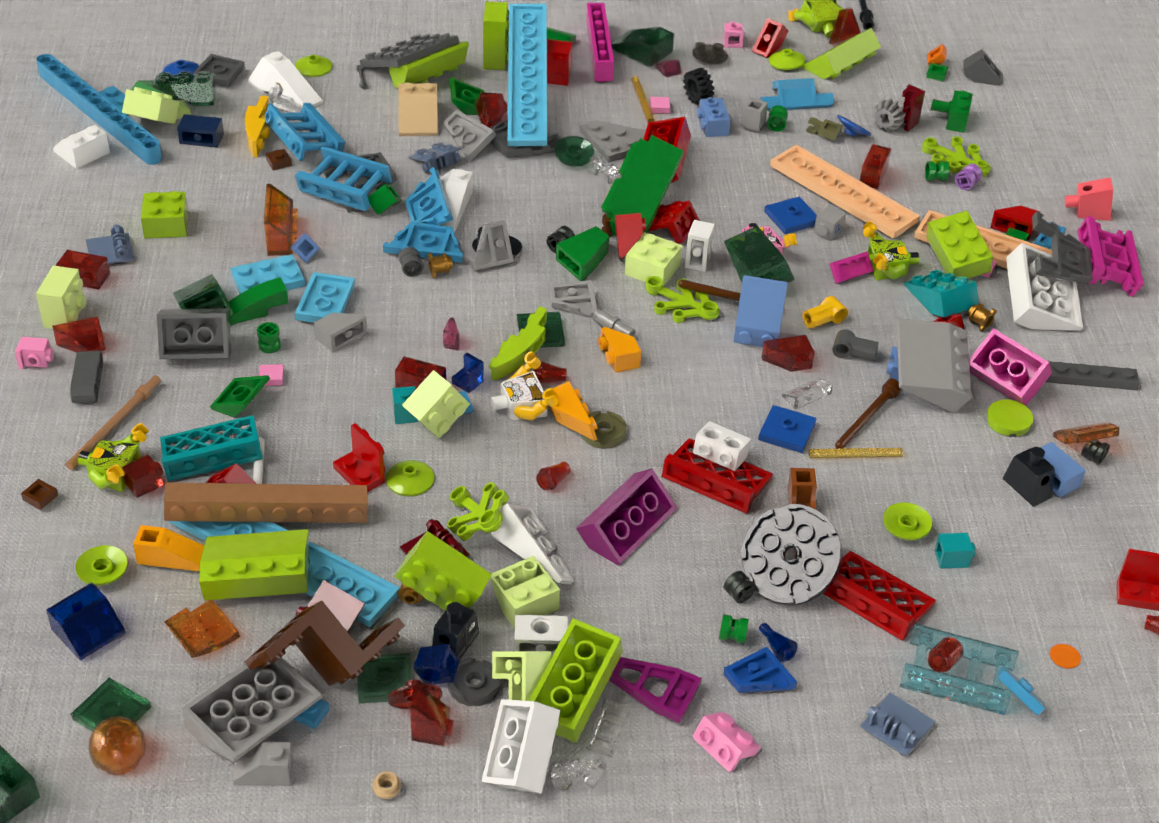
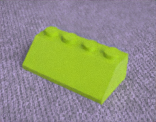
M870 28L805 63L803 68L822 79L830 76L833 79L842 74L841 70L846 72L853 68V63L856 66L865 61L863 57L868 59L876 54L875 50L881 48L873 29Z
M459 41L460 43L400 67H388L394 87L399 88V84L424 83L429 81L428 78L431 76H442L444 74L443 71L458 69V65L465 63L469 47L468 41Z
M572 618L529 701H535L559 709L560 715L555 734L577 743L623 653L621 637Z

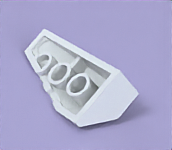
M279 51L262 57L248 79L249 84L258 91L273 93V97L277 99L280 97L288 99L290 104L300 108L303 107V103H311L314 107L323 104V100L297 68Z
M452 169L441 177L453 220L439 225L452 227L454 233L473 192V172L462 169Z
M507 503L500 510V513L503 515L502 525L498 530L491 532V535L498 542H501L524 559L535 556L549 576L557 583L571 585L574 580L563 560L554 554L553 551L556 547L552 541H548L544 536L547 530L533 509Z

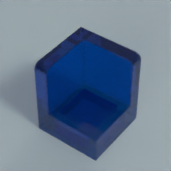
M467 352L463 355L464 367L452 376V384L470 393L484 382V362Z

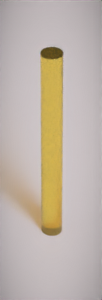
M634 76L631 81L647 123L654 122L655 119L639 78Z
M809 449L808 455L809 458L902 457L903 449Z

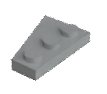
M458 110L443 122L469 162L496 137L494 130Z

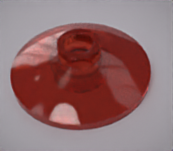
M410 680L405 683V686L394 690L388 695V704L399 709L425 707L440 700L442 690L436 685L421 683L420 680Z

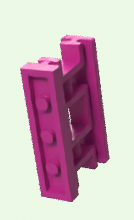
M1087 215L1077 232L1079 241L1088 247L1091 253L1093 279L1089 283L1095 285L1099 279L1101 284H1105L1107 280L1122 284L1123 291H1128V295L1133 297L1142 288L1144 280L1132 231L1127 230L1123 234L1121 230H1118L1116 234L1101 230L1100 223H1097L1094 217Z

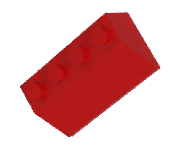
M686 117L648 122L643 140L649 141L651 135L683 150V158L671 183L679 181L691 139Z

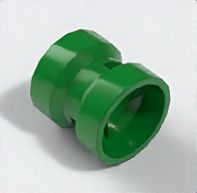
M776 105L770 109L767 121L770 130L780 132L785 129L788 111L785 107Z
M927 161L925 165L926 181H934L935 179L947 181L949 178V163L947 161H941L940 163Z
M265 322L257 327L260 351L270 354L280 349V331L277 324Z
M723 614L719 640L727 641L732 639L736 643L745 644L749 619L742 617L740 619H733L731 615Z

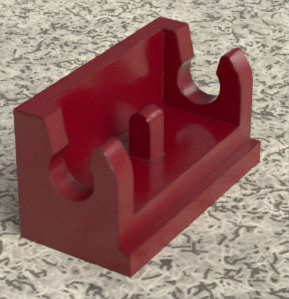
M910 84L907 85V88L902 93V97H905L902 112L906 113L903 118L905 120L904 123H906L904 130L907 132L919 123L925 96L924 90Z

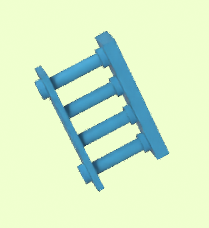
M272 103L268 104V109L265 112V121L299 161H303L305 151L321 150L322 146L341 152L344 151L346 142L311 103H303L302 111L293 113H280ZM289 120H300L301 122H292V123H289L288 121H289ZM296 130H309L310 132H297ZM305 140H318L319 142L306 143Z
M325 146L320 148L323 161L312 173L299 170L295 175L299 191L365 212L370 207L367 197L369 191L379 180L389 184L392 182L388 165ZM329 166L337 167L328 178L319 177ZM346 170L353 172L344 184L336 182ZM362 176L370 177L361 189L353 187Z

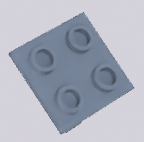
M436 143L432 145L431 149L416 150L415 154L409 156V158L424 161L422 169L424 172L430 173L429 170L432 167L438 170L442 169V167L445 168L458 163L460 155L456 151L461 150V148L453 147L452 144Z
M118 224L111 228V236L86 239L91 267L134 260L129 233H124L123 227Z
M889 693L876 708L874 706L869 708L867 711L868 717L860 727L904 756H907L936 721L892 693Z

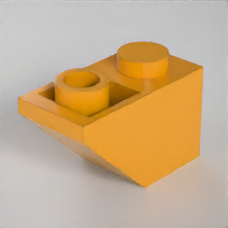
M602 327L601 337H598V345L600 350L604 351L607 364H611L614 372L640 368L641 349L635 338L622 332Z

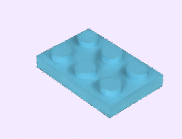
M293 254L230 268L231 276L239 294L258 284L281 277L287 290L305 286V279Z
M313 272L295 311V320L316 322L331 313H344L355 287V278Z

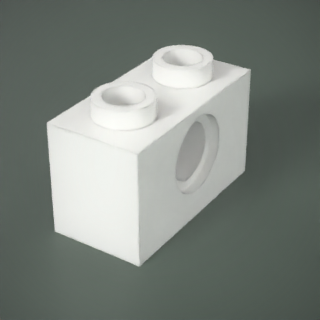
M698 220L693 221L688 234L685 268L706 271L711 258L715 224Z
M515 615L514 651H551L552 657L568 628V616Z

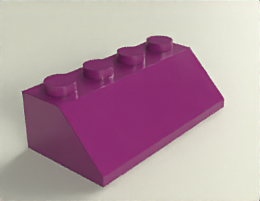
M651 468L634 473L579 524L576 530L589 549L619 565L677 509V506Z

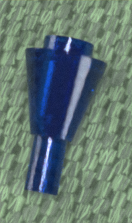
M762 623L759 626V631L767 638L775 657L780 662L789 661L796 655L798 645L795 641L774 631L767 623Z

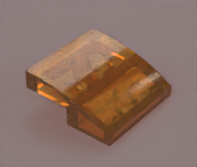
M1101 422L1057 430L1053 432V437L1064 444L1081 443L1119 436V427L1112 423Z
M208 600L191 612L186 607L164 621L165 625L191 658L216 651L240 638L238 630L213 600Z

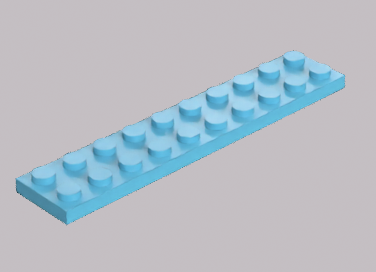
M509 4L508 146H547L546 4Z
M168 521L205 542L209 536L288 531L273 522ZM309 541L308 593L305 594L313 598L322 581L325 580L365 603L356 621L371 627L397 599L400 587Z

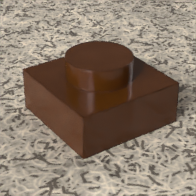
M285 149L266 153V160L272 170L292 166L291 158Z
M37 479L21 493L23 501L42 510L58 496L57 488Z

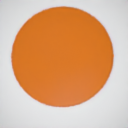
M1057 644L1050 649L1051 660L1060 667L1074 668L1081 662V655L1078 650L1068 644Z

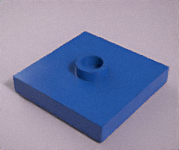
M800 196L766 205L764 212L784 234L815 226L817 215Z
M773 405L759 433L758 440L803 453L817 418Z

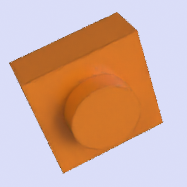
M941 44L930 51L927 56L929 66L930 63H943L947 56V48Z

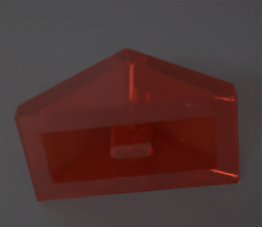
M852 8L839 10L829 41L830 44L842 42L861 33Z

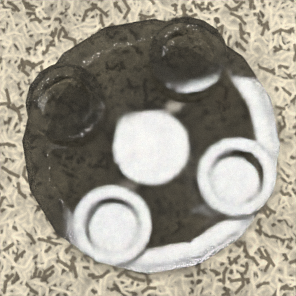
M697 42L692 51L695 59L706 64H721L728 58L724 45L720 43L710 45Z

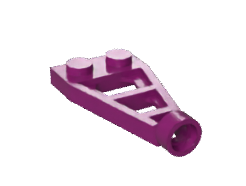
M620 657L609 681L653 712L681 723L701 685L702 678L679 668ZM624 668L641 673L635 684L620 676ZM655 677L669 682L663 696H655L644 688L648 678Z

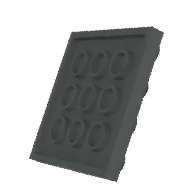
M440 33L433 35L425 34L422 36L417 34L411 36V40L407 42L406 40L396 42V46L392 48L391 46L383 47L380 49L381 52L377 54L376 52L368 53L365 55L366 58L359 61L364 67H400L460 42L458 35H450V33L442 35Z

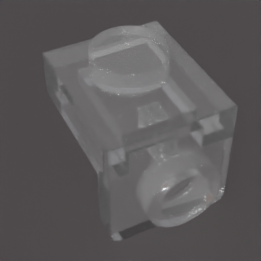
M276 82L269 91L271 103L282 112H295L297 105L294 99L282 95L283 88L280 83Z

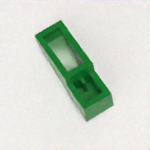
M278 277L242 292L221 308H229L230 325L268 316V308L289 303L287 288L281 277Z

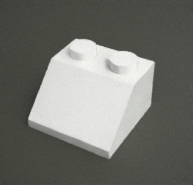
M96 125L70 135L53 148L56 154L76 169L110 153L107 133Z

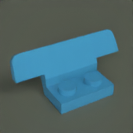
M814 78L773 81L772 89H777L778 96L760 97L761 101L768 103L767 111H770L776 105L790 110L831 107L834 103L833 93L816 94Z

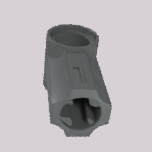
M843 329L836 335L832 352L839 358H848L851 355L874 361L879 342L856 337L852 331Z

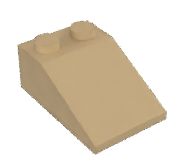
M399 84V136H438L437 84Z

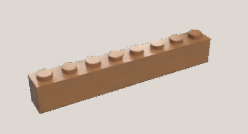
M165 483L164 521L367 523V485Z

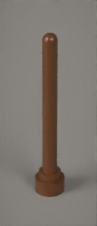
M683 279L678 282L680 288L740 301L741 293Z
M890 378L883 384L882 393L835 443L836 449L842 450L888 399L896 398L902 392V389L899 388V381Z

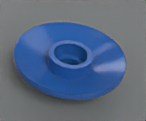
M178 60L166 65L163 69V75L171 82H190L195 80L193 72L199 65L193 61Z
M841 115L837 116L846 128L845 133L853 137L856 134L871 136L872 133Z

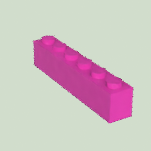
M587 3L586 26L594 81H613L614 59L605 3Z

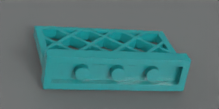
M254 415L160 437L161 459L168 482L227 468L236 463L240 465L263 459ZM249 425L246 429H240L241 426ZM225 431L222 435L216 434L217 432ZM232 434L238 435L234 439L229 438ZM201 436L199 440H193V438ZM209 439L214 440L210 445L206 444ZM178 442L174 446L167 445L170 443ZM185 445L191 446L187 450L182 449Z

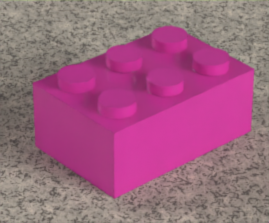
M994 328L969 358L970 374L1025 406L1052 374L1048 361Z

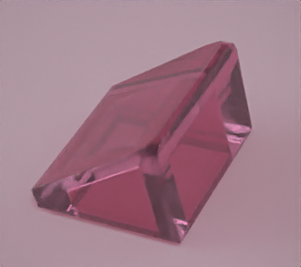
M667 60L655 64V67L665 77L675 76L682 72L679 60Z
M451 317L443 330V346L447 349L459 351L460 335L456 322Z

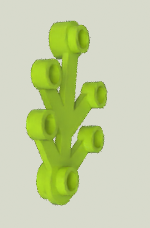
M954 136L951 140L950 145L954 148L955 152L938 145L937 140L933 137H927L922 143V152L930 155L933 154L931 161L935 163L947 161L949 163V172L951 173L962 171L968 164L979 166L982 170V177L987 176L991 170V166L982 160L979 155V145L970 144L968 146L967 153L972 156L973 160L967 158L962 147L963 138L959 136Z
M650 276L646 279L645 289L648 294H661L675 300L655 302L654 312L656 314L663 315L667 312V309H676L673 311L672 320L676 323H683L685 318L700 316L706 320H712L719 316L720 309L718 304L710 301L708 294L695 291V298L700 300L701 303L695 301L690 290L679 287L678 282L682 279L677 281L676 289L682 292V295L663 287V280L658 276ZM687 307L692 308V309H690V310L677 309V308H687Z
M489 482L483 487V495L479 505L472 500L471 493L465 486H458L451 492L449 498L455 506L466 507L471 511V513L459 517L454 516L447 522V527L453 533H456L462 541L470 539L474 532L483 530L485 533L494 532L502 525L503 515L500 513L501 506L508 502L509 495L503 489L499 490L494 482ZM491 498H492V500H493L492 507H491V509H488L489 504H490V501H491ZM479 519V521L470 525L466 524Z

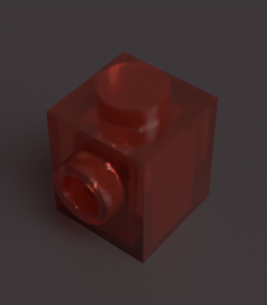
M149 455L122 467L125 473V484L137 498L163 486L161 476L164 474L163 468L158 461L154 462Z

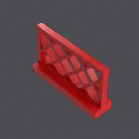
M690 438L673 455L668 454L665 457L661 477L746 514L751 509L752 502L771 481L773 473L745 461L738 467L741 470L733 471L693 452H689L688 449H694L695 440ZM693 459H703L704 462H694ZM715 468H724L725 471L716 472ZM752 476H758L763 479H753ZM736 477H745L746 480L738 481Z
M849 551L842 557L841 568L835 581L823 593L902 641L908 636L910 629L936 602V599L852 551ZM852 561L859 567H849L848 562ZM852 574L863 575L864 579H853ZM869 575H876L881 580L870 579ZM874 587H884L885 592L875 591ZM890 587H897L902 592H892ZM895 599L906 600L907 604H897ZM912 600H919L924 605H916Z

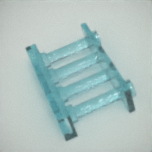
M915 624L910 644L917 646L914 663H905L899 687L1005 716L1012 691L1003 689V683L998 679V671L1004 665L1010 671H1013L1019 651ZM928 649L943 653L940 671L924 668ZM954 656L969 660L966 679L950 675ZM980 663L996 667L992 686L976 682Z

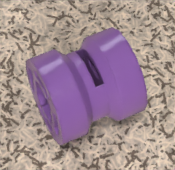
M968 164L956 175V184L963 190L971 189L982 178V170L975 164Z

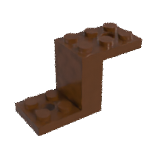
M321 600L297 614L246 659L244 663L250 670L261 666L263 669L271 662L275 663L286 654L284 650L290 645H296L329 686L337 682L343 684L350 678L353 680L365 670L363 665L368 661L371 663L383 653L380 650L386 644L389 646L400 637L398 632L405 625L400 618H396L376 628L358 645Z

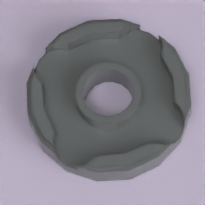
M468 658L458 662L449 672L448 690L452 698L461 704L481 706L491 702L500 691V679H492V663L487 660L482 662L476 661V658ZM470 679H479L481 682L479 684L472 685L469 684L467 681H469Z

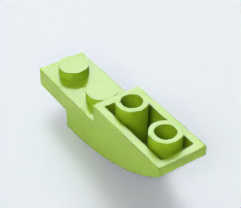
M539 306L535 313L530 314L525 329L522 328L518 336L511 334L507 341L502 342L497 357L494 356L489 364L491 380L496 381L516 371L526 363L524 357L528 352L536 353L545 342L546 308Z

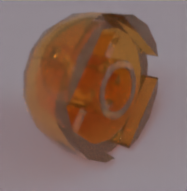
M123 716L109 717L101 721L93 729L88 742L89 757L93 765L98 769L107 771V774L111 775L125 774L135 769L146 751L145 735L139 724Z

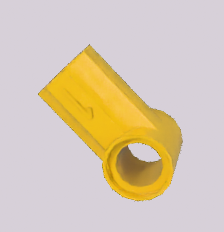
M828 296L822 301L821 305L803 311L802 318L807 328H814L829 321L835 324L841 323L846 319L849 312L835 296Z

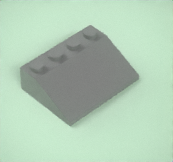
M899 318L896 321L899 388L953 413L957 412L972 399L967 331L950 323Z
M281 657L275 663L271 662L263 669L261 666L250 670L244 664L181 709L185 728L202 745L235 762L322 699V694Z

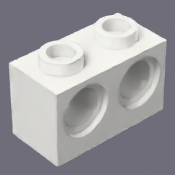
M709 421L696 434L693 453L735 471L747 458L751 439Z

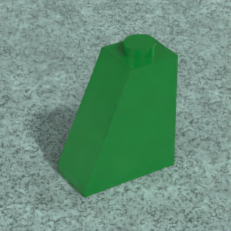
M595 226L556 244V261L579 281H585L608 254L609 236Z

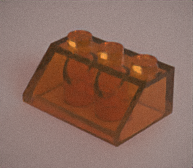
M266 184L264 229L267 256L293 254L291 246L297 240L298 208H294L293 199L272 184Z

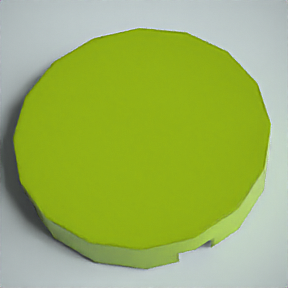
M998 400L993 402L987 411L988 425L994 431L1005 436L1010 434L1022 436L1028 433L1033 424L1031 410L1018 401Z

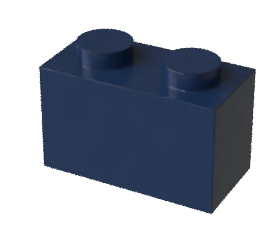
M183 114L177 127L179 144L218 148L224 135L222 118Z

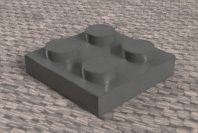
M210 54L193 72L195 80L229 87L245 69V62Z

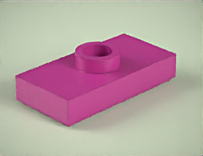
M868 251L829 263L835 283L874 271Z

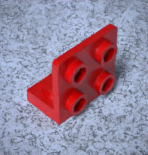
M690 200L684 202L676 201L670 205L661 204L649 231L668 227L675 242L681 244L687 239L693 221L700 220Z
M354 423L351 425L352 452L333 461V469L350 485H367V492L385 483L384 449L379 442H375L369 436L365 429L360 428Z
M1135 549L1128 550L1116 581L1117 604L1159 611V553Z

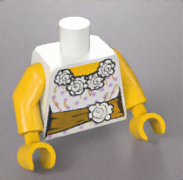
M531 351L524 357L527 364L525 366L522 365L513 376L501 383V395L490 398L493 411L506 409L509 418L512 420L525 419L532 421L539 417H547L548 405L554 407L558 404L557 393L552 388L543 391L535 372L530 371L531 368L537 369L541 365L539 358Z

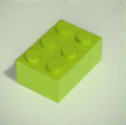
M486 1L483 17V69L505 70L506 63L509 62L508 2Z
M967 210L928 222L927 239L946 274L953 273L957 277H967L969 279L991 272L993 255Z
M427 531L406 555L394 577L405 586L421 594L426 600L433 602L446 611L448 604L452 602H458L470 608L481 596L492 574Z

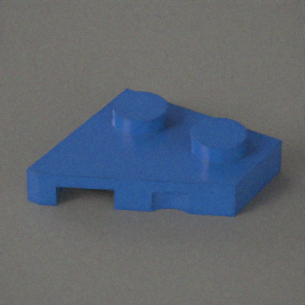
M768 647L724 667L723 675L738 693L793 690L797 685L795 678Z

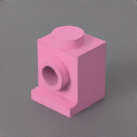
M736 22L724 23V47L742 48L744 36L742 24ZM729 38H738V41H731Z
M21 337L15 350L19 369H24L25 366L47 368L49 362H52L54 358V350L50 348L49 339Z

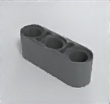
M77 351L70 387L72 403L97 402L103 370L102 351Z

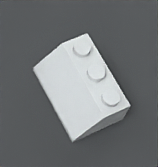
M501 699L482 782L541 794L546 780L549 758L552 754V745L558 727L560 710L535 701Z

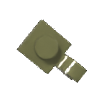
M811 117L808 123L814 127L808 126L806 131L810 134L818 132L819 136L836 141L843 125L827 119L822 122L817 118Z

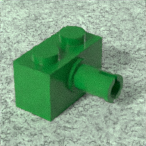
M954 90L953 99L950 102L933 99L930 111L943 112L949 115L946 130L965 133L973 93Z

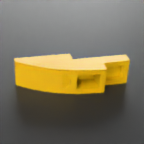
M262 95L256 106L248 105L245 114L248 148L253 157L257 158L260 151L264 149L265 140L270 135V128L267 127V122L265 121L269 96Z

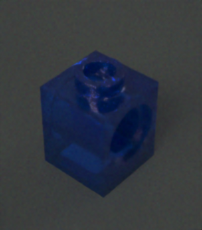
M449 644L420 647L417 659L414 662V670L424 685L450 683L454 681L460 661Z

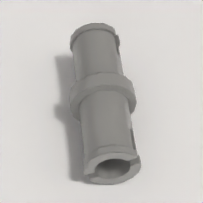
M601 308L597 309L593 315V321L598 322L604 327L633 337L636 333L635 329L621 322L619 317H613Z

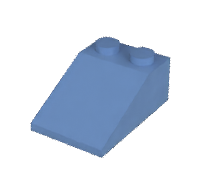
M743 276L734 334L735 343L777 349L788 282Z

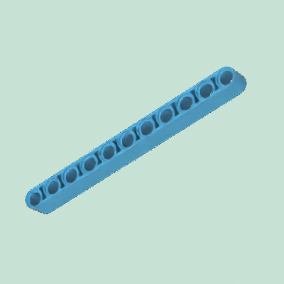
M42 54L36 58L39 76L145 163L154 165L162 161L160 141L127 114L122 113V110L53 55Z

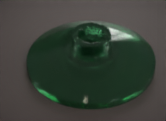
M567 136L557 142L555 155L563 164L579 167L588 164L593 159L594 148L585 138Z

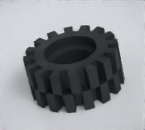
M698 68L685 73L686 75H684L683 80L685 85L683 88L686 89L685 94L688 95L691 103L697 105L700 104V99L713 98L714 92L712 90L715 88L712 86V83L714 82L710 80L711 75L708 74L707 70Z

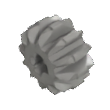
M892 98L887 101L885 99L881 100L873 109L872 117L876 119L874 124H879L880 129L885 128L886 132L897 130L905 121L903 118L906 113L902 112L904 106L899 107L898 101L893 102Z

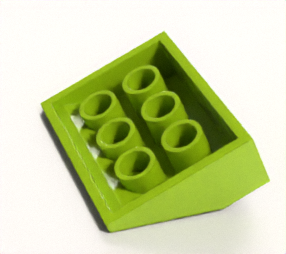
M309 530L207 537L200 560L199 584L204 601L308 593Z

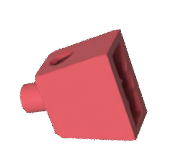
M1111 178L1079 183L1076 195L1065 196V208L1076 207L1077 216L1081 219H1085L1088 215L1094 217L1095 220H1111L1113 200Z

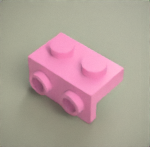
M724 712L705 715L693 734V739L728 772L735 769L740 759L755 756L761 747L753 740L750 733L742 730L734 722V719Z

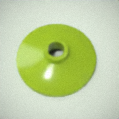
M783 49L769 57V64L780 70L797 69L805 63V56L792 49Z
M309 55L300 58L295 63V67L302 76L321 77L332 70V62L324 56Z
M416 460L401 461L388 470L386 483L389 489L398 495L407 497L418 496L427 492L432 487L434 473L423 462Z
M900 502L889 506L885 510L883 524L892 535L898 538L918 540L929 534L932 528V519L929 513L922 507L913 503Z
M100 545L86 550L79 556L75 564V571L77 577L86 584L94 586L107 585L123 576L128 567V560L126 554L121 549L110 545Z

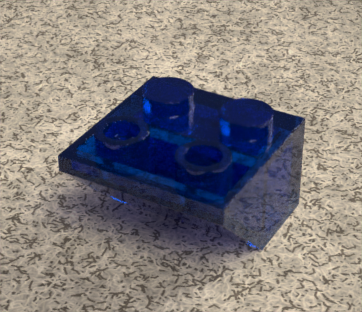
M92 582L46 609L51 630L80 661L126 633L107 597Z

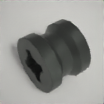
M1093 435L1085 443L1081 456L1085 458L1090 457L1094 463L1099 465L1106 457L1110 444L1106 442L1101 443Z
M742 571L734 572L724 583V589L727 593L733 594V599L737 603L747 601L756 590L755 584L752 581H748Z

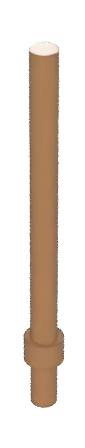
M154 375L145 385H141L135 391V395L65 464L66 467L73 470L78 465L79 453L82 450L91 452L141 401H146L152 395V390L161 382V379Z

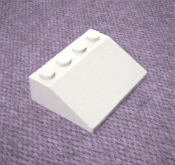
M1021 243L1006 257L1014 323L1030 329L1081 331L1083 323L1076 282L1037 275L1035 260L1041 255L1053 261V256Z

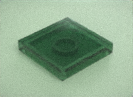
M547 312V321L544 326L545 342L540 348L565 346L560 312ZM531 313L517 314L518 333L527 326Z
M410 653L380 655L373 662L370 663L368 661L363 665L365 670L358 676L359 704L413 700Z
M109 677L71 713V717L75 722L114 745L151 708V703Z

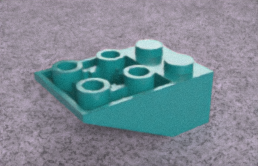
M933 270L929 272V275L914 276L912 280L904 282V286L931 314L940 317H947L966 311L973 305L979 304L977 283L967 279V277H957L953 273L946 274L942 273L941 270Z

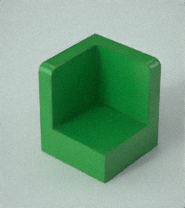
M384 184L368 197L369 204L378 215L390 206L397 205L402 201L391 184Z

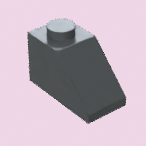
M983 49L964 59L963 73L967 78L970 77L974 83L998 86L1003 84V73Z

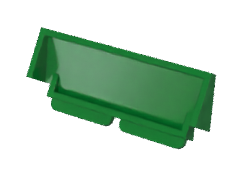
M651 135L649 141L640 138L639 142H634L631 145L619 170L622 176L614 180L601 206L607 218H611L610 224L613 236H616L615 216L641 213V218H645L646 231H643V234L645 232L648 233L683 158V150Z

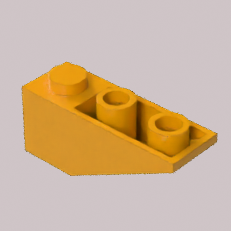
M570 382L552 388L557 393L558 404L554 407H549L556 421L593 441L597 440L594 431L598 429L593 416L588 417L590 415L589 409L585 402L581 403L583 399L578 388L573 389Z
M140 525L133 542L137 564L200 571V560L204 545L167 528Z

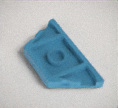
M432 167L429 170L432 175L425 183L421 181L415 191L405 200L411 222L439 225L453 220L439 172Z
M410 222L405 226L404 230L394 235L395 239L391 243L385 242L383 244L384 253L399 254L402 249L413 247L418 250L422 258H428V253H432V257L446 253L447 256H451L452 262L463 263V253L460 252L457 238H455L453 228L449 226Z

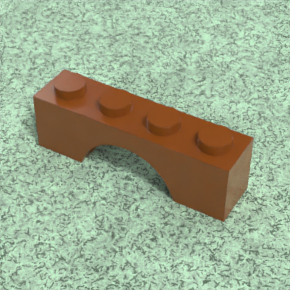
M790 468L787 486L789 504L806 505L816 509L817 483L815 468ZM794 548V555L797 558L798 551Z

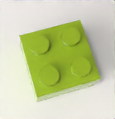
M186 191L143 193L141 223L144 239L187 237L188 205Z

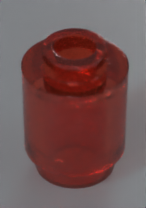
M952 637L943 638L928 654L930 668L936 672L949 671L963 657L964 650L961 643Z

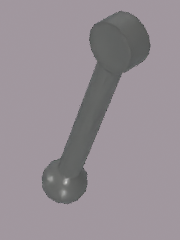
M358 65L356 70L359 72L361 81L359 86L365 88L367 84L363 77L364 66Z

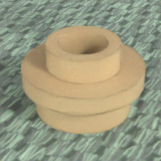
M381 772L373 781V792L381 799H391L398 795L401 790L400 779L393 772Z

